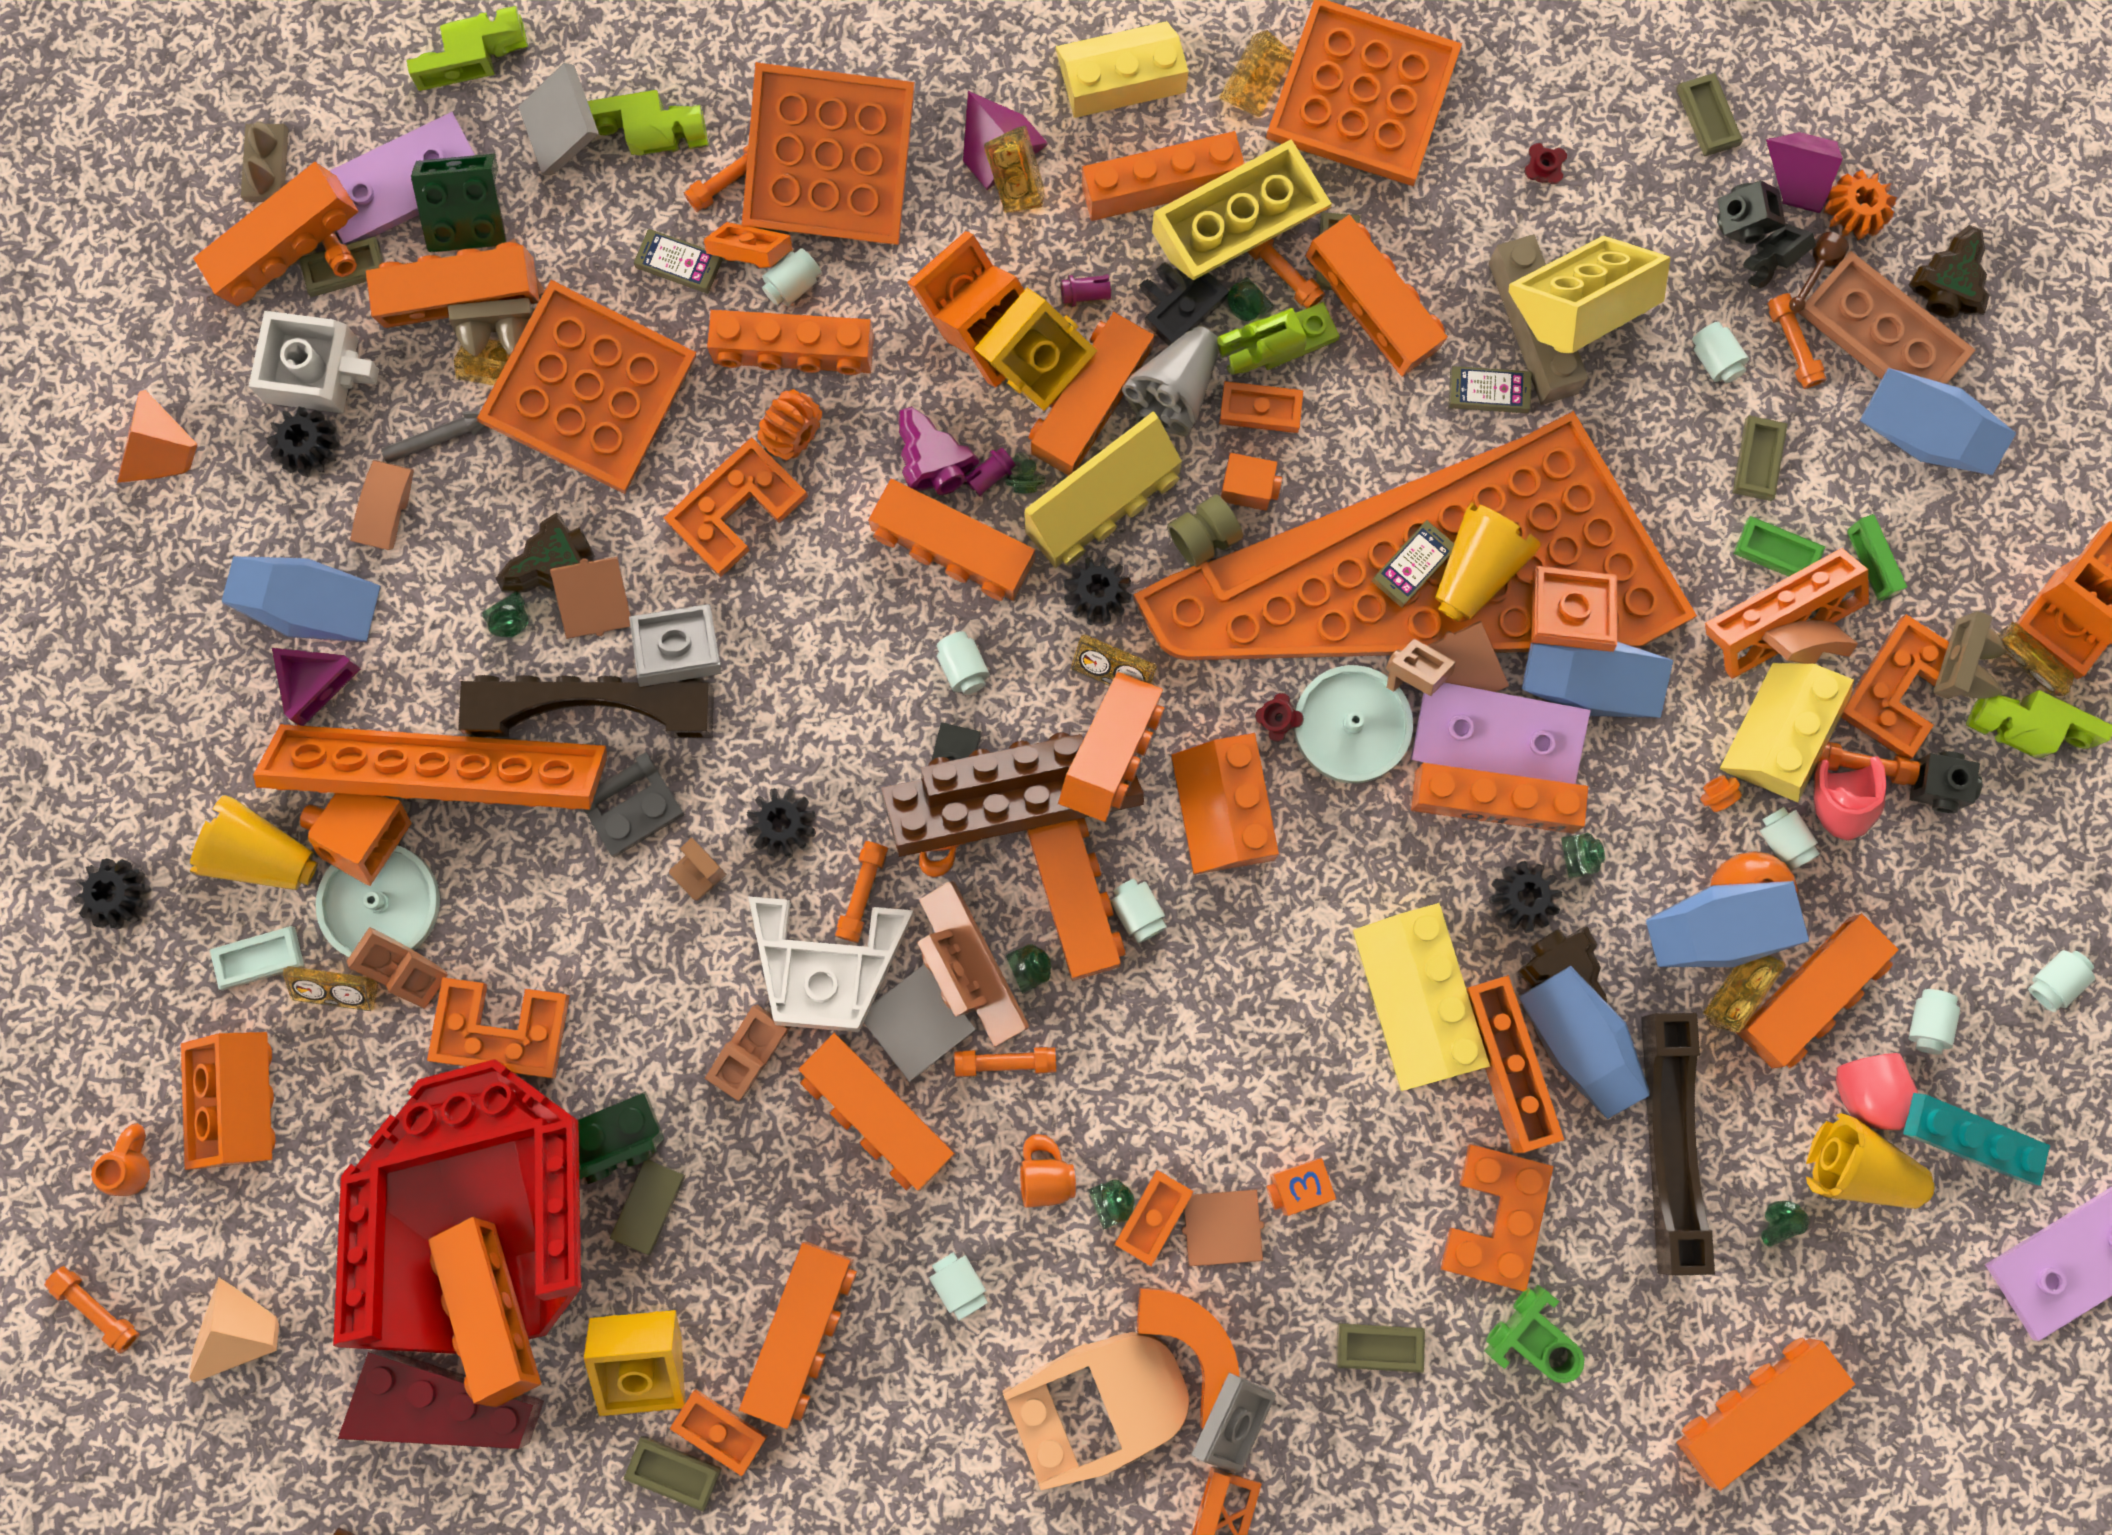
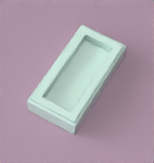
M293 926L210 949L218 988L223 991L304 967L296 929Z

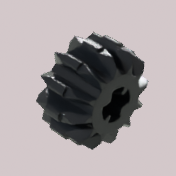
M298 406L294 417L288 411H283V419L285 421L282 424L271 422V428L277 434L266 438L267 444L273 448L270 453L272 459L276 463H282V468L291 474L298 470L302 476L309 477L312 469L311 466L318 472L324 473V465L321 461L324 458L328 461H336V456L329 449L341 446L339 439L333 435L336 432L335 425L330 420H325V416L318 410H313L309 413L306 408ZM308 436V440H307V441H305V440L302 439V438ZM299 441L303 443L302 446H298Z
M1106 556L1101 558L1100 566H1094L1092 558L1087 557L1085 558L1086 570L1074 565L1071 568V574L1074 578L1064 580V588L1070 591V593L1064 596V602L1066 605H1076L1072 612L1075 618L1081 617L1085 611L1088 612V625L1094 624L1095 615H1101L1104 625H1107L1111 621L1109 611L1121 617L1125 611L1121 603L1131 602L1132 594L1125 590L1131 586V579L1125 576L1119 577L1123 570L1121 564H1116L1111 569H1108V558ZM1100 584V589L1105 586L1104 596L1095 597V592L1090 595L1091 585Z
M774 788L770 790L772 801L766 803L761 796L755 799L758 806L762 808L760 812L755 810L747 811V817L758 823L748 826L746 832L749 836L759 835L753 843L757 850L763 849L769 844V857L775 858L778 855L780 846H782L786 858H792L793 850L791 844L796 843L804 851L808 846L801 838V835L815 836L816 830L805 824L813 822L817 818L814 811H804L809 804L806 797H801L794 802L795 792L793 789H787L783 800H781L777 789ZM785 814L791 824L788 829L782 826L783 832H777L772 821L775 817L780 820V815Z
M108 858L102 859L100 868L93 865L87 866L86 871L89 878L87 880L78 879L75 881L77 886L83 888L82 893L72 898L75 903L83 904L78 914L82 918L92 919L93 926L105 928L109 924L111 928L118 930L123 928L125 920L132 923L139 921L134 909L136 907L141 909L149 907L146 901L140 899V895L147 894L152 890L149 885L141 883L146 874L140 869H132L131 862L123 859L117 863ZM112 887H116V890L111 891V893L115 894V897L111 901L107 900V897H112V894H108L109 890Z
M1521 861L1517 864L1516 871L1507 866L1502 870L1504 879L1496 878L1493 880L1491 885L1502 893L1490 896L1489 902L1492 904L1502 903L1503 908L1495 913V917L1501 919L1509 914L1511 917L1508 921V929H1516L1521 922L1524 932L1530 933L1534 931L1535 923L1541 928L1550 924L1547 914L1555 916L1559 913L1560 908L1552 903L1551 900L1561 898L1562 891L1550 890L1549 885L1553 884L1557 878L1555 875H1550L1543 879L1541 877L1544 871L1543 865L1537 864L1530 873L1527 862ZM1524 888L1528 889L1526 894L1532 892L1534 896V901L1528 903L1527 906L1524 905L1526 900L1520 902L1518 898V893L1523 891Z

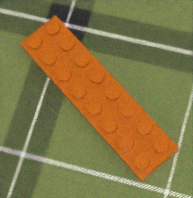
M280 724L253 777L256 788L590 810L606 764L607 751L605 745Z

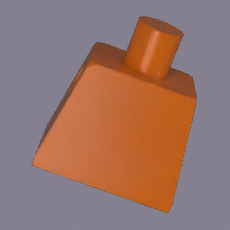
M335 793L325 809L309 804L303 809L300 816V826L310 830L308 832V839L317 855L329 864L371 886L412 824L400 800L375 795L361 796L358 794Z

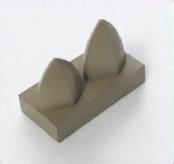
M257 121L254 124H245L241 198L245 202H264L285 185L289 131L285 124H264L261 121Z
M529 298L448 305L449 321L458 341L467 352L475 357L486 347L491 332H497L498 339L503 348L511 355L534 312Z
M1976 611L1956 620L1933 691L1934 694L1946 699L1959 695L1985 699L2002 693L1994 677L1978 664L1979 659H1994L2007 652L1999 635L1990 628L1992 616Z

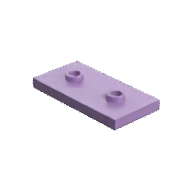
M453 112L330 170V172L338 177L359 211L348 220L343 228L336 230L343 244L346 245L374 237L419 215L411 181V174L416 161L475 155Z
M1444 682L1432 696L1423 693L1411 760L1576 784L1591 710Z
M2112 1187L1985 1264L2032 1340H2042L2112 1296Z

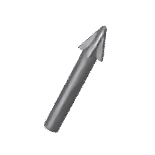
M462 411L464 417L381 448L382 455L385 461L390 463L470 431L474 436L485 426L477 420L480 411Z

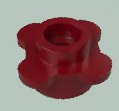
M1541 143L1531 145L1528 151L1531 157L1530 162L1524 170L1526 177L1541 183L1558 184L1563 178L1561 167L1562 163L1567 159L1566 151L1559 147L1556 149L1545 148ZM1547 161L1549 166H1544L1542 162Z
M1284 693L1276 694L1274 699L1266 702L1262 708L1257 710L1255 715L1256 721L1269 731V738L1275 742L1283 741L1288 731L1293 727H1300L1304 721L1303 714L1300 711H1295L1290 704V697ZM1278 714L1283 715V719L1281 721L1276 720V716Z

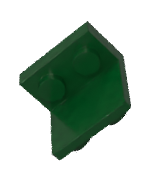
M495 153L419 160L415 162L411 181L428 252L492 247L506 243V233L495 184L498 172Z
M646 1091L577 1119L579 1130V1180L585 1178L587 1184L594 1183L611 1175L612 1171L618 1169V1163L626 1161L627 1166L632 1167L652 1158V1155L658 1152L656 1147L664 1139Z

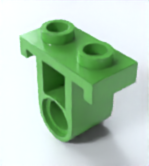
M1538 1284L1533 1290L1527 1288L1521 1293L1513 1305V1308L1516 1310L1506 1324L1502 1321L1499 1322L1486 1338V1342L1489 1345L1484 1351L1504 1369L1510 1363L1504 1355L1511 1347L1548 1378L1558 1383L1574 1381L1584 1369L1585 1359L1578 1345L1539 1313L1547 1303L1555 1308L1560 1301ZM1559 1347L1566 1348L1568 1353L1566 1362L1560 1367H1550L1549 1356L1551 1352Z

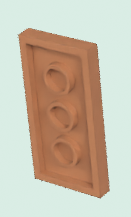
M1852 251L1847 254L1805 302V308L1798 312L1881 380L1887 369L1891 368L1947 384L1976 351Z

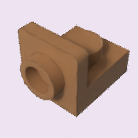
M1413 639L1402 651L1398 649L1390 657L1386 666V670L1389 672L1386 688L1394 692L1405 681L1432 696L1453 674L1456 662L1420 641Z
M691 837L679 848L685 856L669 870V874L693 900L698 901L727 874Z

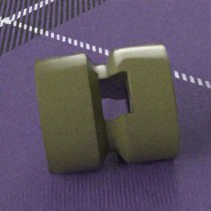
M1217 494L1197 505L1196 514L1193 515L1186 512L1167 524V529L1173 543L1191 567H1198L1213 558L1215 548L1226 550L1243 539V532L1236 516L1228 504Z

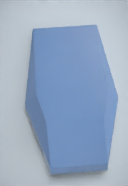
M1891 368L1887 369L1859 420L1920 462L1993 475L2016 435V432L1962 388Z
M233 556L222 603L287 637L367 642L381 586L308 558Z
M1618 641L1614 652L1531 643L1521 689L1552 703L1591 710L1589 716L1661 718L1673 660Z
M1794 881L1712 885L1646 919L1658 967H1736L1809 942Z
M1572 966L1520 995L1519 999L1554 1067L1607 1119L1650 1095V1090L1626 1022Z

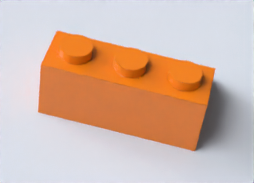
M1250 733L1215 739L1171 754L1193 874L1275 861L1279 851L1256 734Z
M267 1032L217 1033L181 1043L185 1170L272 1160V1151L275 1147L276 1137L273 1128H271L270 1109L274 1102V1092L269 1085V1066L272 1061V1048L268 1043Z

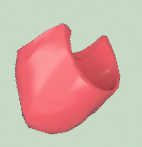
M1878 756L1870 757V766L1850 772L1829 773V762L1827 760H1822L1816 765L1813 795L1815 812L1822 826L1834 837L1849 841L1865 835L1882 815L1885 806L1886 777L1885 768Z
M1900 1053L1862 1058L1836 1068L1838 1091L1843 1104L1851 1116L1873 1129L1900 1131L1905 1127L1913 1093H1918Z

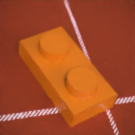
M726 222L703 239L706 254L723 257L728 261L738 260L755 264L759 268H768L776 265L781 258L793 250L790 235L741 226Z
M1224 381L1219 424L1298 433L1304 390Z
M1156 1169L1114 1245L1152 1267L1194 1191Z
M697 1389L692 1392L669 1428L740 1476L746 1473L768 1437Z

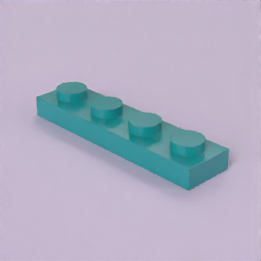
M1913 1093L1903 1135L2021 1182L2041 1186L2050 1149L2049 1144L1929 1095Z

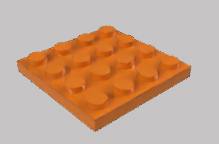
M1314 0L1270 122L1266 139L1280 144L1292 139L1298 150L1414 186L1462 43L1328 0Z
M755 62L741 226L899 245L915 82Z
M550 280L477 416V420L479 423L626 494L696 359V352Z

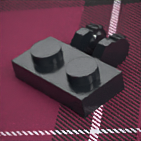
M1165 262L1156 270L1159 277L1174 290L1171 294L1167 296L1149 279L1144 280L1139 286L1142 293L1157 306L1145 317V324L1170 346L1186 332L1192 331L1193 328L1202 323L1228 298L1229 291L1209 272L1195 280H1192L1190 277L1185 280Z

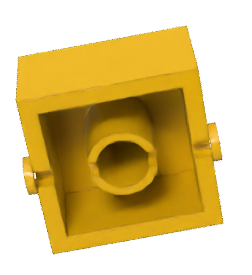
M1028 287L974 348L1008 380L1007 384L1017 393L1025 395L1043 411L1051 405L1098 351L1077 331L1079 326L1067 315L1063 317L1044 298Z

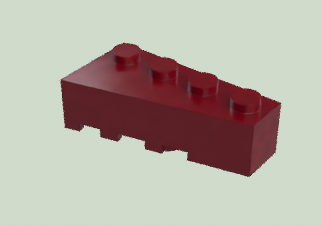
M375 1350L367 1354L338 1439L520 1449L531 1442L544 1400L522 1394L498 1407L474 1404L465 1390L464 1378L466 1375L389 1350Z

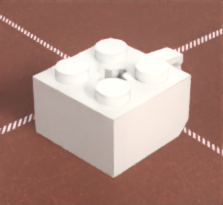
M264 311L248 387L267 404L297 408L300 406L306 409L344 413L348 388H352L353 383L376 384L379 368L375 366L373 361L358 359L359 354L356 352L358 338L348 325L333 319Z

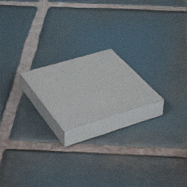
M563 63L518 106L543 175L550 176L556 174L599 134L576 68L572 64Z
M710 604L629 616L639 687L722 674Z
M925 964L873 1003L864 1020V1024L909 1082L913 1081L976 1031L964 1014L955 1017L952 1010L946 1006L941 996V989L934 975Z
M1229 1373L1191 1455L1205 1463L1240 1473L1276 1397V1393L1259 1384Z

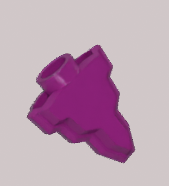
M911 406L899 410V434L905 443L901 456L906 466L903 468L902 474L908 487L918 492L934 488L936 493L942 496L957 490L966 479L965 474L975 468L980 460L969 446L959 445L950 433L938 431L930 418Z

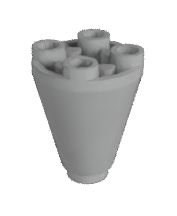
M1204 327L1193 328L1192 331L1186 332L1130 376L1123 386L1122 392L1133 410L1137 413V423L1154 411L1166 432L1179 436H1187L1196 424L1218 356L1217 336L1212 331Z

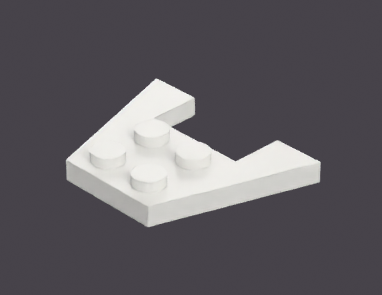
M748 896L775 1025L859 1032L905 936L914 911L872 908L868 947L786 940L790 900Z

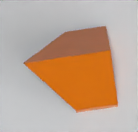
M146 390L140 391L137 396L117 483L179 475L191 469L198 444Z

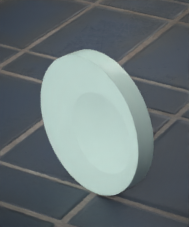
M1340 666L1320 674L1303 691L1295 711H1300L1303 714L1304 721L1300 727H1293L1294 736L1305 760L1320 774L1343 783H1364L1380 778L1388 773L1405 755L1413 733L1412 711L1400 687L1394 692L1386 688L1388 676L1365 666Z
M398 845L371 886L330 865L322 877L316 895V916L320 929L328 942L347 957H350L369 927L391 937L412 950H416L433 930L440 907L439 888L431 869L415 853Z

